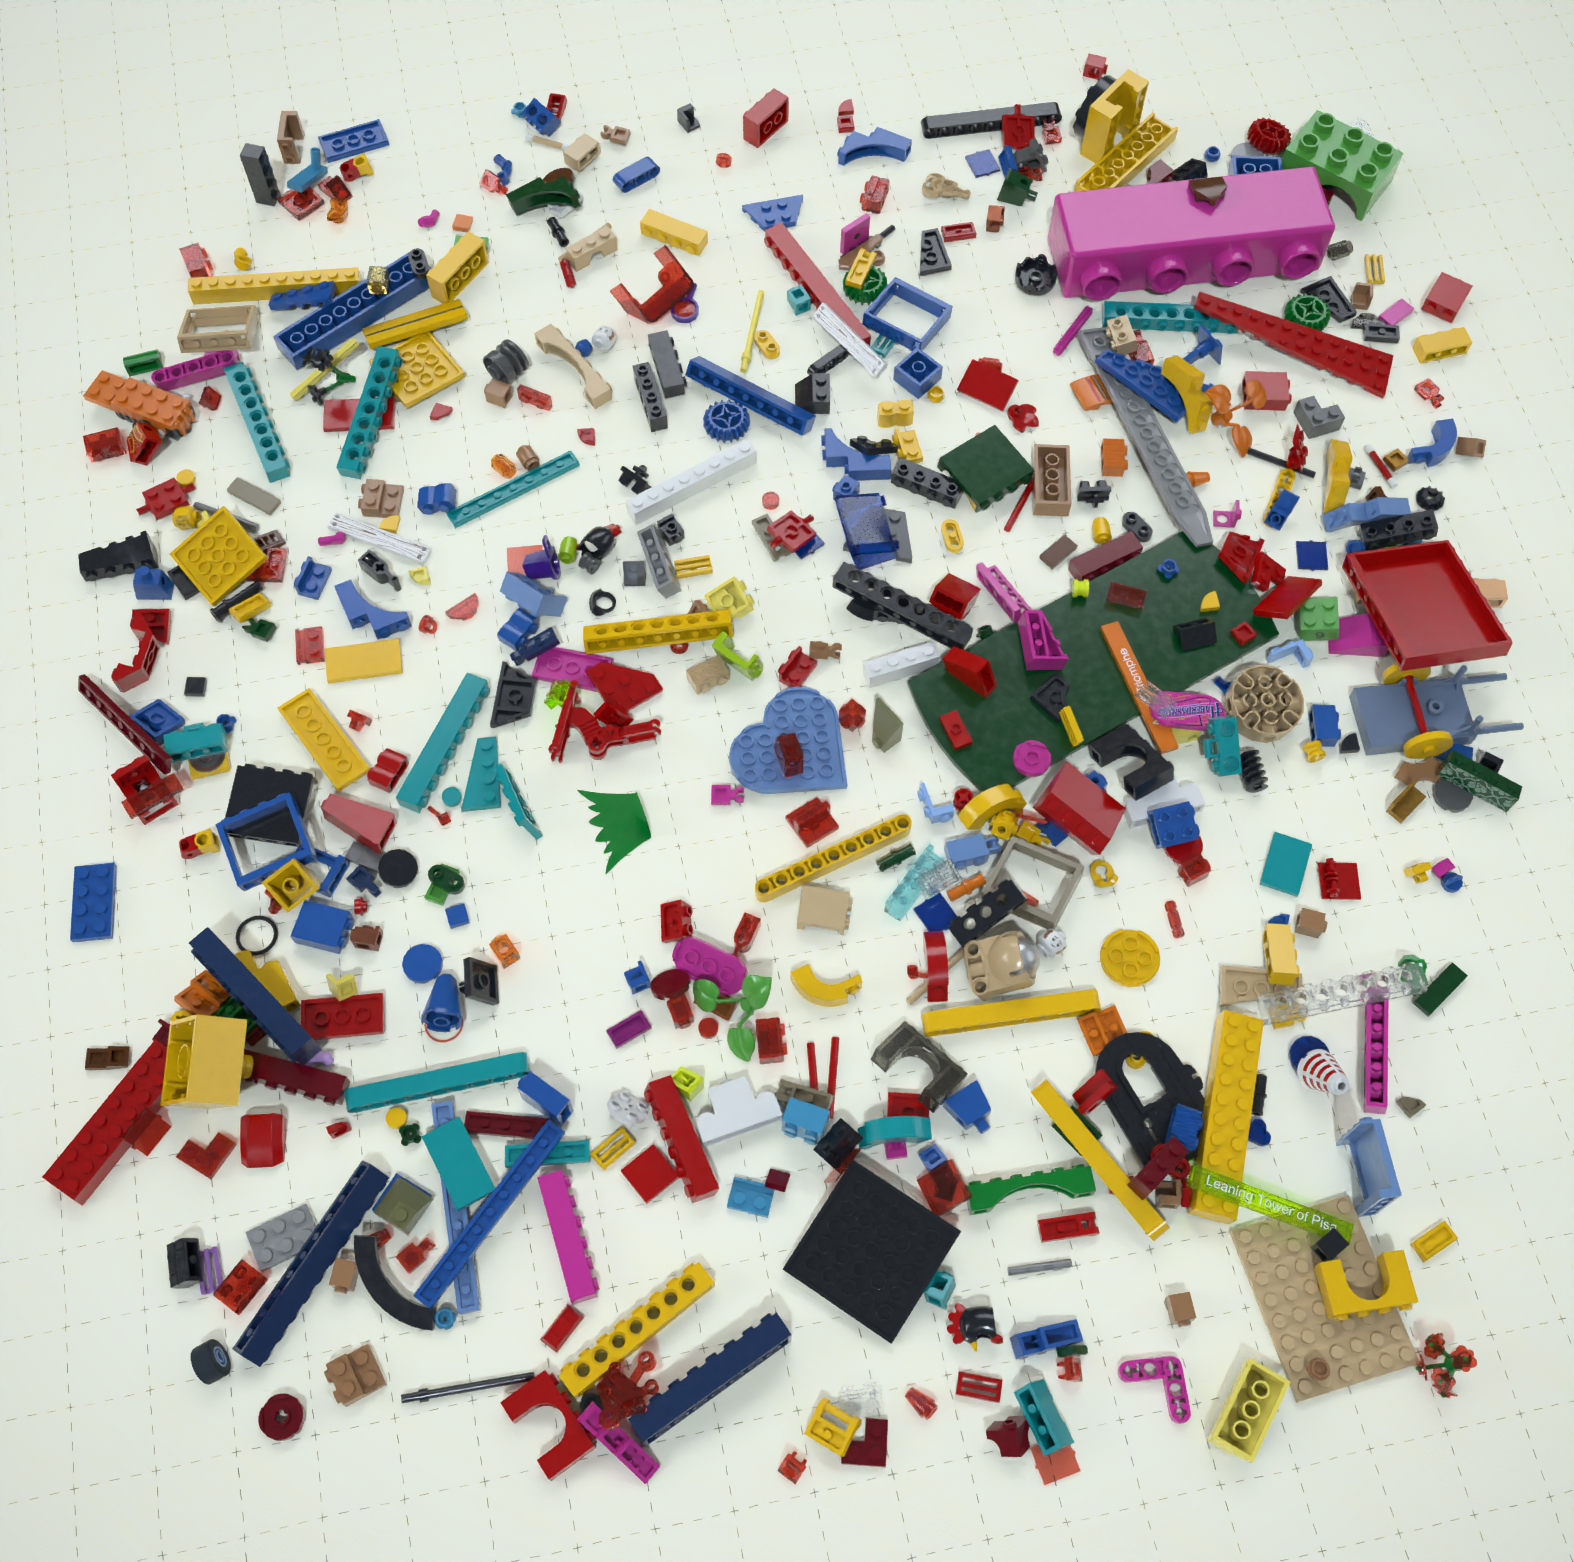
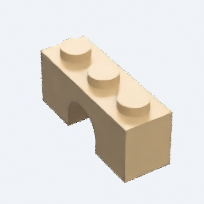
M606 226L566 247V257L570 262V266L575 272H578L590 265V258L595 252L599 251L603 257H606L617 251L616 235Z

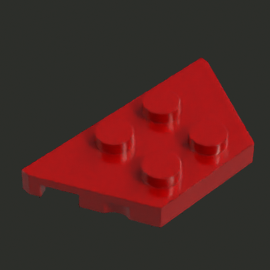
M1230 531L1223 542L1218 557L1243 583H1246L1253 570L1256 554L1261 551L1265 540L1261 538L1258 541L1250 540L1248 535H1240Z

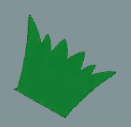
M577 790L586 799L595 803V805L588 806V808L600 813L590 819L589 823L594 826L604 827L596 836V842L610 841L603 852L605 854L612 851L606 866L605 874H607L628 853L651 838L642 804L637 791L635 793L614 794Z

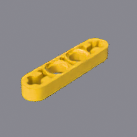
M1286 468L1280 472L1264 514L1263 523L1273 507L1272 503L1277 502L1281 495L1277 489L1283 488L1291 491L1296 478L1293 470ZM1285 476L1289 477L1287 483L1284 482Z

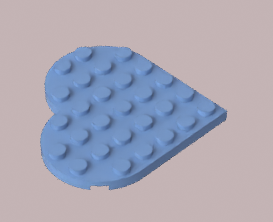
M792 687L777 693L765 708L763 723L746 727L734 738L731 744L729 765L736 780L745 788L761 794L847 789L848 784L837 710L828 698L827 700L819 694V691L807 687Z

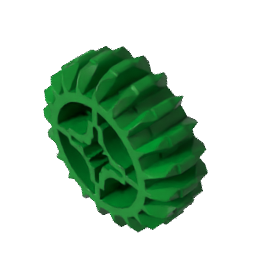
M873 265L862 288L858 289L845 285V280L851 269L849 268L848 272L844 275L843 292H845L846 297H849L850 301L854 300L855 304L860 302L861 305L864 303L870 305L888 285L885 272H881L880 268L876 269L875 265Z
M1306 293L1303 295L1298 294L1287 303L1284 310V319L1322 332L1327 327L1331 318V309L1328 308L1327 303H1324V299H1319V295L1314 297L1312 294L1310 296Z

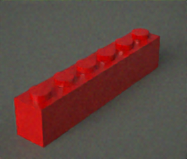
M669 1075L648 1082L644 1090L645 1100L652 1107L653 1119L660 1126L661 1138L666 1140L669 1157L674 1159L676 1173L680 1179L682 1178L687 1198H690L693 1204L716 1195L720 1189L672 1076Z

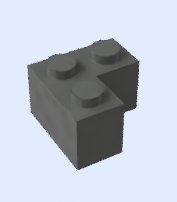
M1315 396L1298 400L1293 412L1308 439L1339 431L1345 420V416L1338 404L1322 409Z

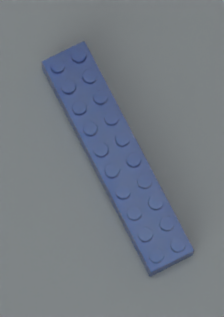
M408 252L332 299L331 305H322L274 335L273 338L276 346L295 369L299 370L302 368L303 356L307 354L310 346L314 348V355H317V349L324 351V349L330 350L361 331L362 328L369 326L428 289L427 277L418 279L413 275Z

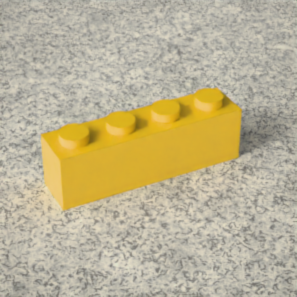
M648 209L640 221L641 234L687 251L690 254L700 256L708 244V231L655 210Z

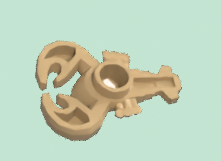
M930 173L922 185L923 193L931 198H937L940 195L946 197L962 196L963 199H969L971 194L970 190H963L957 187V182L946 179L939 173Z

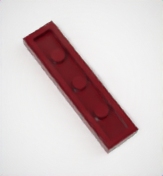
M466 1111L464 1126L469 1134L534 1139L549 1118Z

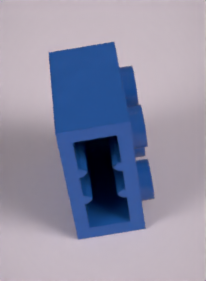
M1190 801L1147 811L1156 849L1199 839L1200 830L1199 826L1195 824V810L1193 805H1190Z

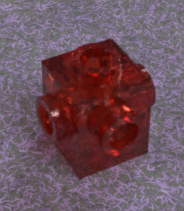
M851 699L839 710L840 725L851 732L857 728L860 729L866 722V709L854 699Z

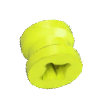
M1073 579L1072 597L1083 596L1088 598L1089 580L1079 581L1078 579Z

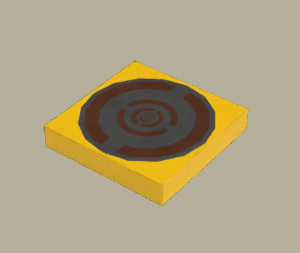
M228 752L188 760L192 780L231 771Z

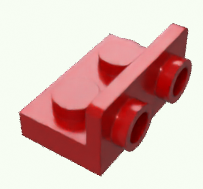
M798 646L796 650L791 651L788 661L785 664L782 663L779 667V682L789 688L801 687L818 665V661L809 658L808 655L802 652V647Z
M682 899L660 904L661 941L666 944L692 937L691 916L693 912L691 906Z

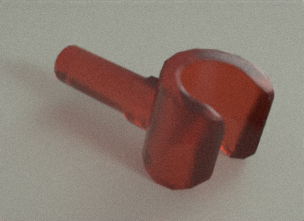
M428 806L427 809L437 817L442 826L451 822L447 812L440 815L433 807Z
M907 966V974L910 979H927L926 973L918 972V966Z

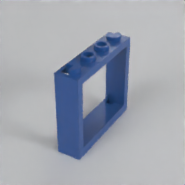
M894 277L863 314L862 324L911 351L917 347L923 351L951 318L953 306ZM894 295L938 317L921 339L876 316Z
M290 793L279 794L275 799L263 801L252 809L242 810L238 815L226 817L221 822L215 824L236 884L244 892L261 885L262 881L293 858L303 865L318 860L296 799ZM288 806L304 849L246 875H242L227 832Z

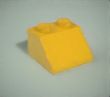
M295 858L261 882L287 913L319 890L321 882L310 869Z

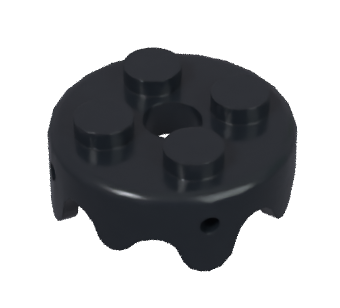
M1039 254L1036 258L1026 257L1022 263H1017L1015 272L1016 285L1020 290L1029 295L1046 294L1056 284L1058 275L1056 265L1049 264L1044 254Z

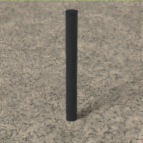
M1249 447L1248 455L1283 468H1288L1286 465L1287 461ZM1304 467L1302 472H1300L1299 468L1291 469L1313 479L1316 474L1315 471Z

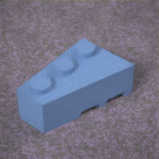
M506 571L499 591L505 595L506 599L518 603V607L530 611L529 614L534 617H561L568 599L567 596L555 595L552 593L553 589L547 587L545 590L538 585L539 582L521 573Z

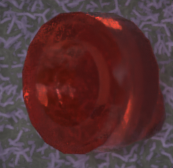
M424 615L419 623L418 630L424 634H434L437 631V623L433 620V617Z

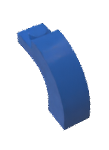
M1454 419L1437 420L1431 430L1435 444L1412 448L1407 456L1409 459L1408 464L1425 462L1427 467H1432L1446 459L1457 439V428Z

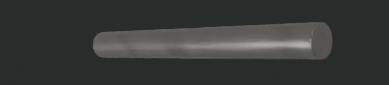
M194 502L193 504L194 508L200 511L206 510L211 515L218 511L216 508L199 502ZM233 515L241 526L255 531L259 530V524Z

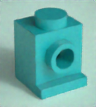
M802 285L787 290V301L794 310L795 316L811 310V298Z
M942 1271V1273L936 1272L924 1291L926 1302L945 1310L947 1309V1303L956 1287L955 1279L950 1273Z

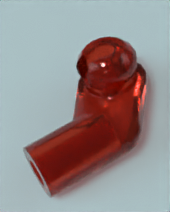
M266 889L264 893L271 899L268 911L274 915L278 914L282 906Z

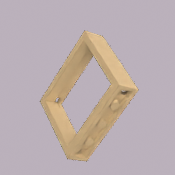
M244 305L187 309L177 335L180 352L194 353L251 349L259 322L256 306ZM246 324L245 330L193 333L195 327Z

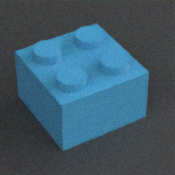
M790 1097L782 1118L781 1131L790 1138H796L797 1136L804 1139V1142L810 1145H816L824 1137L829 1123L830 1111Z

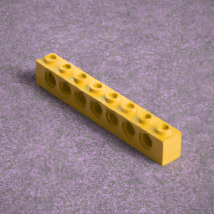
M726 609L583 626L586 654L714 640L717 639L722 631L731 638L733 637L731 611Z
M699 1262L695 1265L693 1263L689 1264L683 1270V1275L678 1279L674 1277L666 1283L667 1288L662 1292L656 1291L648 1298L649 1302L646 1305L636 1307L631 1312L632 1316L626 1321L624 1319L620 1320L613 1327L614 1331L609 1335L605 1333L600 1336L593 1348H586L578 1355L579 1359L573 1364L572 1362L567 1363L560 1370L562 1373L558 1376L576 1400L715 1287V1282ZM685 1282H693L695 1284L694 1288L691 1291H685L682 1288ZM669 1295L677 1297V1302L674 1305L666 1304L665 1300ZM652 1309L660 1311L657 1319H650L648 1317V1313ZM640 1323L643 1326L642 1331L637 1334L632 1333L631 1327L633 1324ZM618 1337L625 1339V1344L621 1348L613 1346L614 1340ZM602 1351L606 1352L607 1359L601 1363L597 1362L596 1355ZM582 1366L590 1368L589 1374L585 1377L578 1375V1370Z

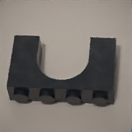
M1128 724L1089 744L1090 757L1101 768L1119 758L1127 756L1137 757L1145 762L1142 767L1123 777L1124 790L1135 801L1174 780L1173 764L1163 758L1158 750L1150 746V743L1143 739Z

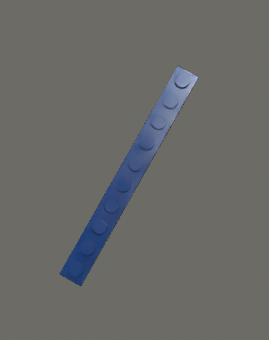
M550 1120L544 1124L413 1296L432 1310L566 1134L564 1130Z

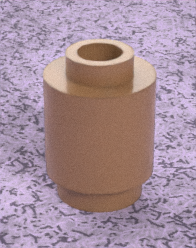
M522 445L518 448L516 456L525 469L530 471L540 466L539 458L530 445Z

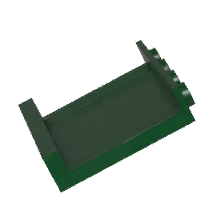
M995 424L940 457L937 466L941 472L947 470L976 504V513L988 509L995 501H1001L1006 494L1014 493L1022 484H1028L1032 480L1034 473L1033 467Z

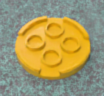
M1121 929L1110 934L1104 941L1100 950V963L1105 974L1113 982L1125 987H1139L1150 982L1158 972L1160 967V951L1155 941L1146 933L1139 930Z

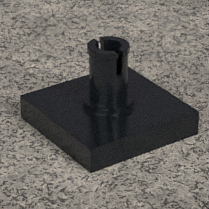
M472 957L463 959L464 981L459 983V986H463L459 987L460 992L465 994V998L492 1006L499 1004L497 965Z

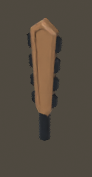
M892 224L880 234L869 236L866 241L860 242L858 247H853L849 250V253L841 255L840 259H838L839 269L849 270L860 248L866 249L867 252H872L875 248H879L883 239L896 229L895 226Z

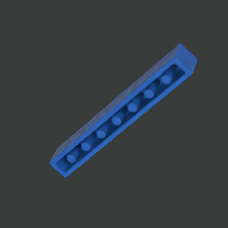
M701 356L690 359L685 373L687 377L734 401L736 400L738 403H742L743 406L801 436L811 431L816 415Z

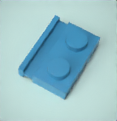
M734 1177L727 1208L768 1218L775 1190L765 1187L763 1183Z

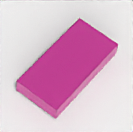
M1401 298L1380 314L1378 320L1384 325H1396L1411 314L1414 307Z

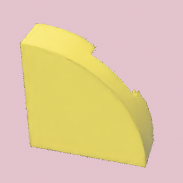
M426 566L408 570L413 581L421 585H430Z

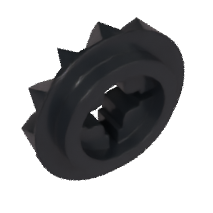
M1430 485L1426 488L1422 487L1416 494V502L1424 510L1433 509L1437 511L1441 509L1446 498L1443 496V491L1439 492L1437 487L1431 488ZM1428 496L1435 497L1434 499H1427Z

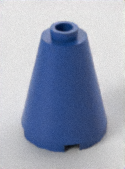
M447 973L436 978L421 1015L422 1025L423 1023L427 1024V1029L446 1033L450 1032L451 1028L456 1027L455 1030L459 1029L462 1026L463 1020L457 980Z

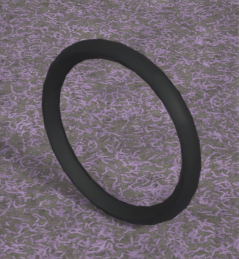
M253 916L243 921L238 927L235 936L236 944L241 951H246L247 949L240 942L241 930L251 921L264 920L273 928L272 942L263 950L250 951L252 955H261L268 952L275 945L278 930L276 924L268 917Z

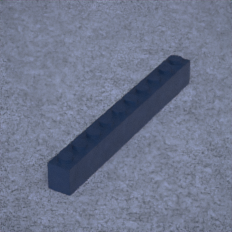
M363 1160L360 1162L232 1350L258 1367H261L268 1360L271 1351L281 1341L285 1330L296 1319L298 1311L309 1300L311 1292L322 1281L324 1273L334 1263L336 1255L347 1244L349 1236L360 1225L362 1217L372 1207L375 1198L385 1188L386 1182L390 1177L372 1164Z

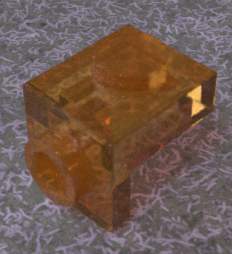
M331 198V209L327 213V221L342 223L349 215L347 199Z

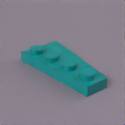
M496 736L477 738L461 807L462 812L501 808L500 783L496 778L498 773L495 768L499 765Z
M500 763L495 767L498 773L496 778L504 787L502 792L510 801L508 806L516 815L514 820L519 827L523 826L538 840L543 835L533 825L536 821L527 810L528 806L519 794L520 790L512 774Z

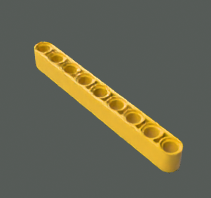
M898 815L766 876L756 882L755 897L760 902H768L895 843L910 834L912 820L908 815ZM899 824H904V825H906L907 827H906V828H900L898 825H899ZM882 832H887V833H889L890 835H889V836H883L881 833H882ZM871 840L873 843L866 844L864 841ZM848 848H853V849H855L856 851H854V852H849V851H847L846 849H848ZM836 856L838 859L831 860L829 857ZM819 864L821 867L816 869L812 865ZM796 872H801L804 875L801 877H797L794 874ZM784 880L786 883L779 885L777 881ZM762 888H766L769 891L767 893H761L759 890Z
M1096 989L930 1011L923 1013L921 1020L924 1035L931 1037L1083 1016L1094 1011L1096 1013L1100 1012L1102 1008L1098 991Z
M1045 1079L1030 1092L1152 1241L1154 1242L1170 1229L1148 1200L1145 1198L1142 1201L1127 1186L1131 1181L1049 1081Z

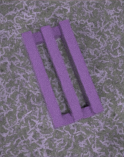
M214 1246L211 1249H203L204 1251H200L203 1282L199 1283L201 1295L225 1290L219 1248ZM210 1254H213L217 1287H214ZM202 1256L205 1257L209 1289L206 1287Z

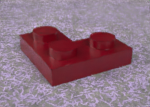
M866 1418L864 1441L852 1440L845 1456L841 1457V1464L886 1468L888 1420Z

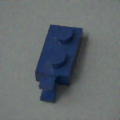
M550 627L520 644L521 649L512 652L510 657L515 665L519 666L523 664L525 658L529 662L559 645L560 641L553 628Z

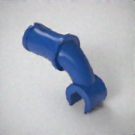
M496 154L493 161L502 170L496 177L499 183L502 182V185L506 186L510 182L512 162L506 160L501 154Z

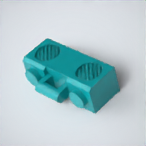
M1226 715L1208 718L1206 729L1211 738L1203 739L1205 758H1212L1210 762L1211 771L1219 777L1242 774L1237 717Z
M203 722L184 726V732L172 731L169 734L163 735L164 749L172 758V763L228 752L227 734L221 723H212L208 726H205Z
M1044 1379L1030 1382L1014 1392L1044 1457L1057 1453L1075 1443L1053 1402L1054 1399Z

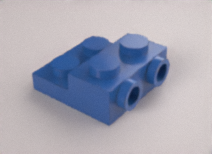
M161 699L155 700L129 716L158 745L164 743V734H169L185 725V719Z

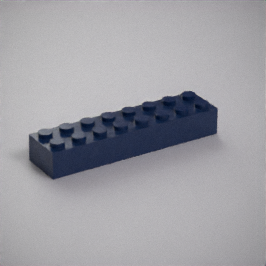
M206 927L189 942L193 948L190 952L294 1064L298 1061L304 1066L322 1050L305 1029L209 927Z
M777 1312L773 1315L771 1313L765 1315L760 1319L761 1323L757 1327L753 1328V1326H750L741 1333L743 1336L737 1341L734 1339L730 1340L723 1346L724 1350L719 1354L714 1352L705 1359L706 1363L701 1367L696 1365L687 1371V1377L683 1380L676 1379L667 1386L669 1390L662 1395L660 1392L656 1393L649 1399L650 1403L644 1408L638 1406L630 1412L631 1417L628 1420L645 1447L792 1341V1334Z

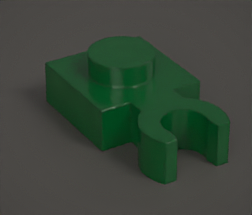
M253 618L248 619V622L251 624L250 626H242L246 633L265 642L269 641L277 629L274 623L259 619L256 623Z

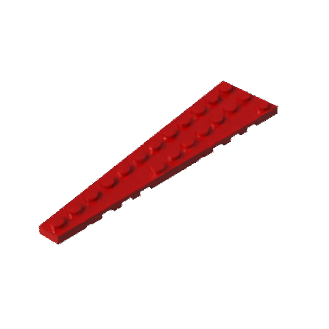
M1199 291L1194 309L1227 325L1233 324L1242 332L1244 330L1254 334V338H1262L1268 341L1269 345L1304 362L1312 364L1321 370L1327 369L1331 371L1332 375L1336 377L1346 378L1348 383L1352 385L1356 383L1364 387L1363 390L1382 399L1385 396L1394 355Z

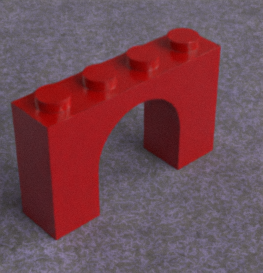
M544 1370L500 1403L514 1424L539 1407L551 1406L562 1412L566 1423L563 1438L555 1447L537 1459L547 1478L553 1481L596 1449L593 1444L596 1439L588 1430L585 1431L577 1420L580 1414L577 1410L573 1412L569 1407V1404L572 1402L566 1392L560 1393L556 1387L560 1383L553 1372L548 1374Z

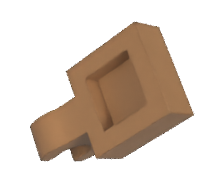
M810 641L809 658L827 660L828 657L839 659L840 652H836V650L842 651V644L834 643L828 646V643L822 641Z

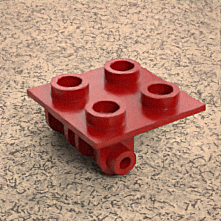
M1299 424L1296 425L1292 441L1293 447L1290 448L1286 465L1289 469L1299 468L1300 472H1302L1304 465H1306L1308 448L1304 446L1303 430L1300 431Z
M1327 858L1326 862L1317 863L1322 899L1361 900L1357 863H1336L1333 858Z

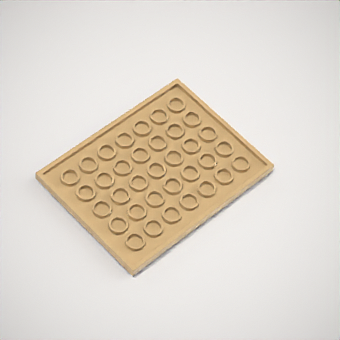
M1349 1195L1293 1211L1290 1215L1287 1213L1229 1232L1286 1378L1291 1381L1289 1386L1296 1403L1420 1363L1397 1308L1391 1309V1313L1378 1315V1311L1370 1312L1371 1316L1357 1318V1315H1351L1348 1320L1336 1322L1335 1318H1327L1314 1266L1322 1262V1260L1310 1247L1330 1231V1227L1335 1228L1334 1225H1336V1230L1349 1243L1333 1260L1341 1259L1346 1281L1352 1292L1362 1299L1376 1300L1380 1297L1383 1290V1279L1378 1262ZM1313 1215L1319 1216L1320 1221H1313L1312 1224ZM1324 1222L1329 1223V1229H1324V1227L1328 1228L1326 1225H1324ZM1314 1358L1324 1359L1330 1367L1328 1378L1323 1381L1312 1379L1307 1371V1365L1310 1360Z

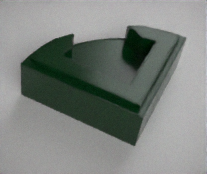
M1070 1345L1056 1349L1057 1357L1066 1358L1071 1355L1082 1356L1088 1353L1087 1345Z

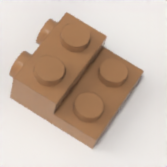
M366 479V484L361 486L363 498L358 500V508L361 509L362 515L364 517L378 518L399 515L404 486L385 484L384 480Z
M369 1344L349 1354L345 1353L325 1364L327 1370L324 1371V1375L328 1383L333 1382L336 1388L333 1391L334 1398L338 1404L342 1402V1405L345 1407L387 1385Z

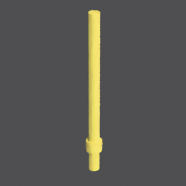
M763 290L758 291L745 350L742 352L740 368L742 373L747 372L748 363L751 362L754 335L765 293Z

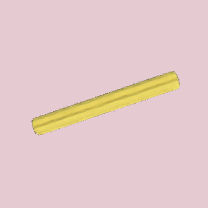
M351 338L332 355L334 358L331 361L332 365L336 367L359 347L358 342ZM325 367L323 372L316 369L290 392V396L295 401H298L309 391L308 385H316L333 369Z

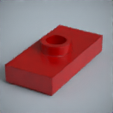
M957 710L939 716V721L955 751L972 745L973 741Z

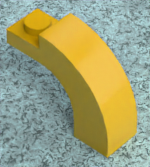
M1002 784L977 795L957 816L967 830H981L994 814L1004 809H1023L1027 802L1020 791L1013 790L1009 784Z
M809 964L790 972V980L798 993L807 1001L824 1007H836L848 1003L847 994L854 995L858 993L863 983L858 974L839 984H825L815 977Z

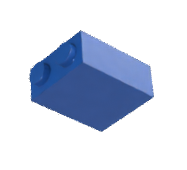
M304 900L290 937L296 944L340 954L342 948L346 947L347 935L354 926V918L350 911Z
M531 1071L519 1080L517 1088L521 1098L555 1124L562 1127L574 1112L570 1099Z

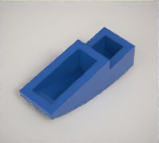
M1077 1319L1017 1333L1009 1338L1016 1360L1084 1341Z

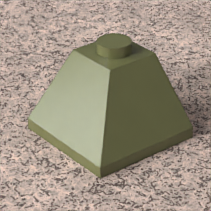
M878 697L875 701L872 743L877 749H881L885 753L901 741L904 723Z
M398 1176L373 1213L409 1236L434 1199Z

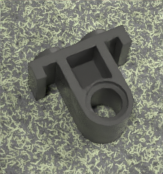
M1036 138L1029 140V147L1017 150L1013 154L1018 168L1017 172L1026 173L1040 168V173L1047 172L1048 157L1046 154H1043V147L1041 143L1038 144Z

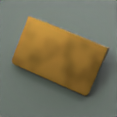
M1416 778L1386 810L1400 824L1426 798V795L1415 787L1419 781Z

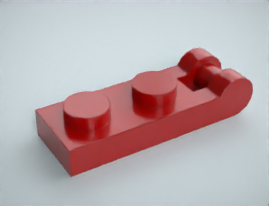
M1088 1212L1038 1220L1037 1225L1041 1243L1099 1235V1227H1096L1095 1223L1097 1219L1096 1213ZM1082 1221L1087 1222L1088 1228L1082 1227Z

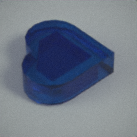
M1254 1119L1250 1123L1248 1141L1265 1147L1271 1141V1134L1266 1130V1123L1262 1119Z

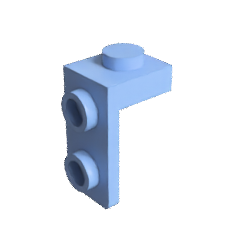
M1301 639L1299 641H1291L1284 647L1272 649L1266 661L1271 663L1294 654L1301 667L1305 668L1310 665L1314 656L1312 650Z
M920 783L917 794L920 802L923 801L925 817L930 819L931 824L950 821L954 817L955 812L953 804L934 808L925 783Z

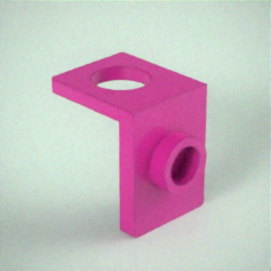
M1235 500L1231 511L1213 510V526L1235 528L1237 521L1241 519L1242 515L1240 500ZM1223 515L1227 518V521L1221 523L1217 520V517Z

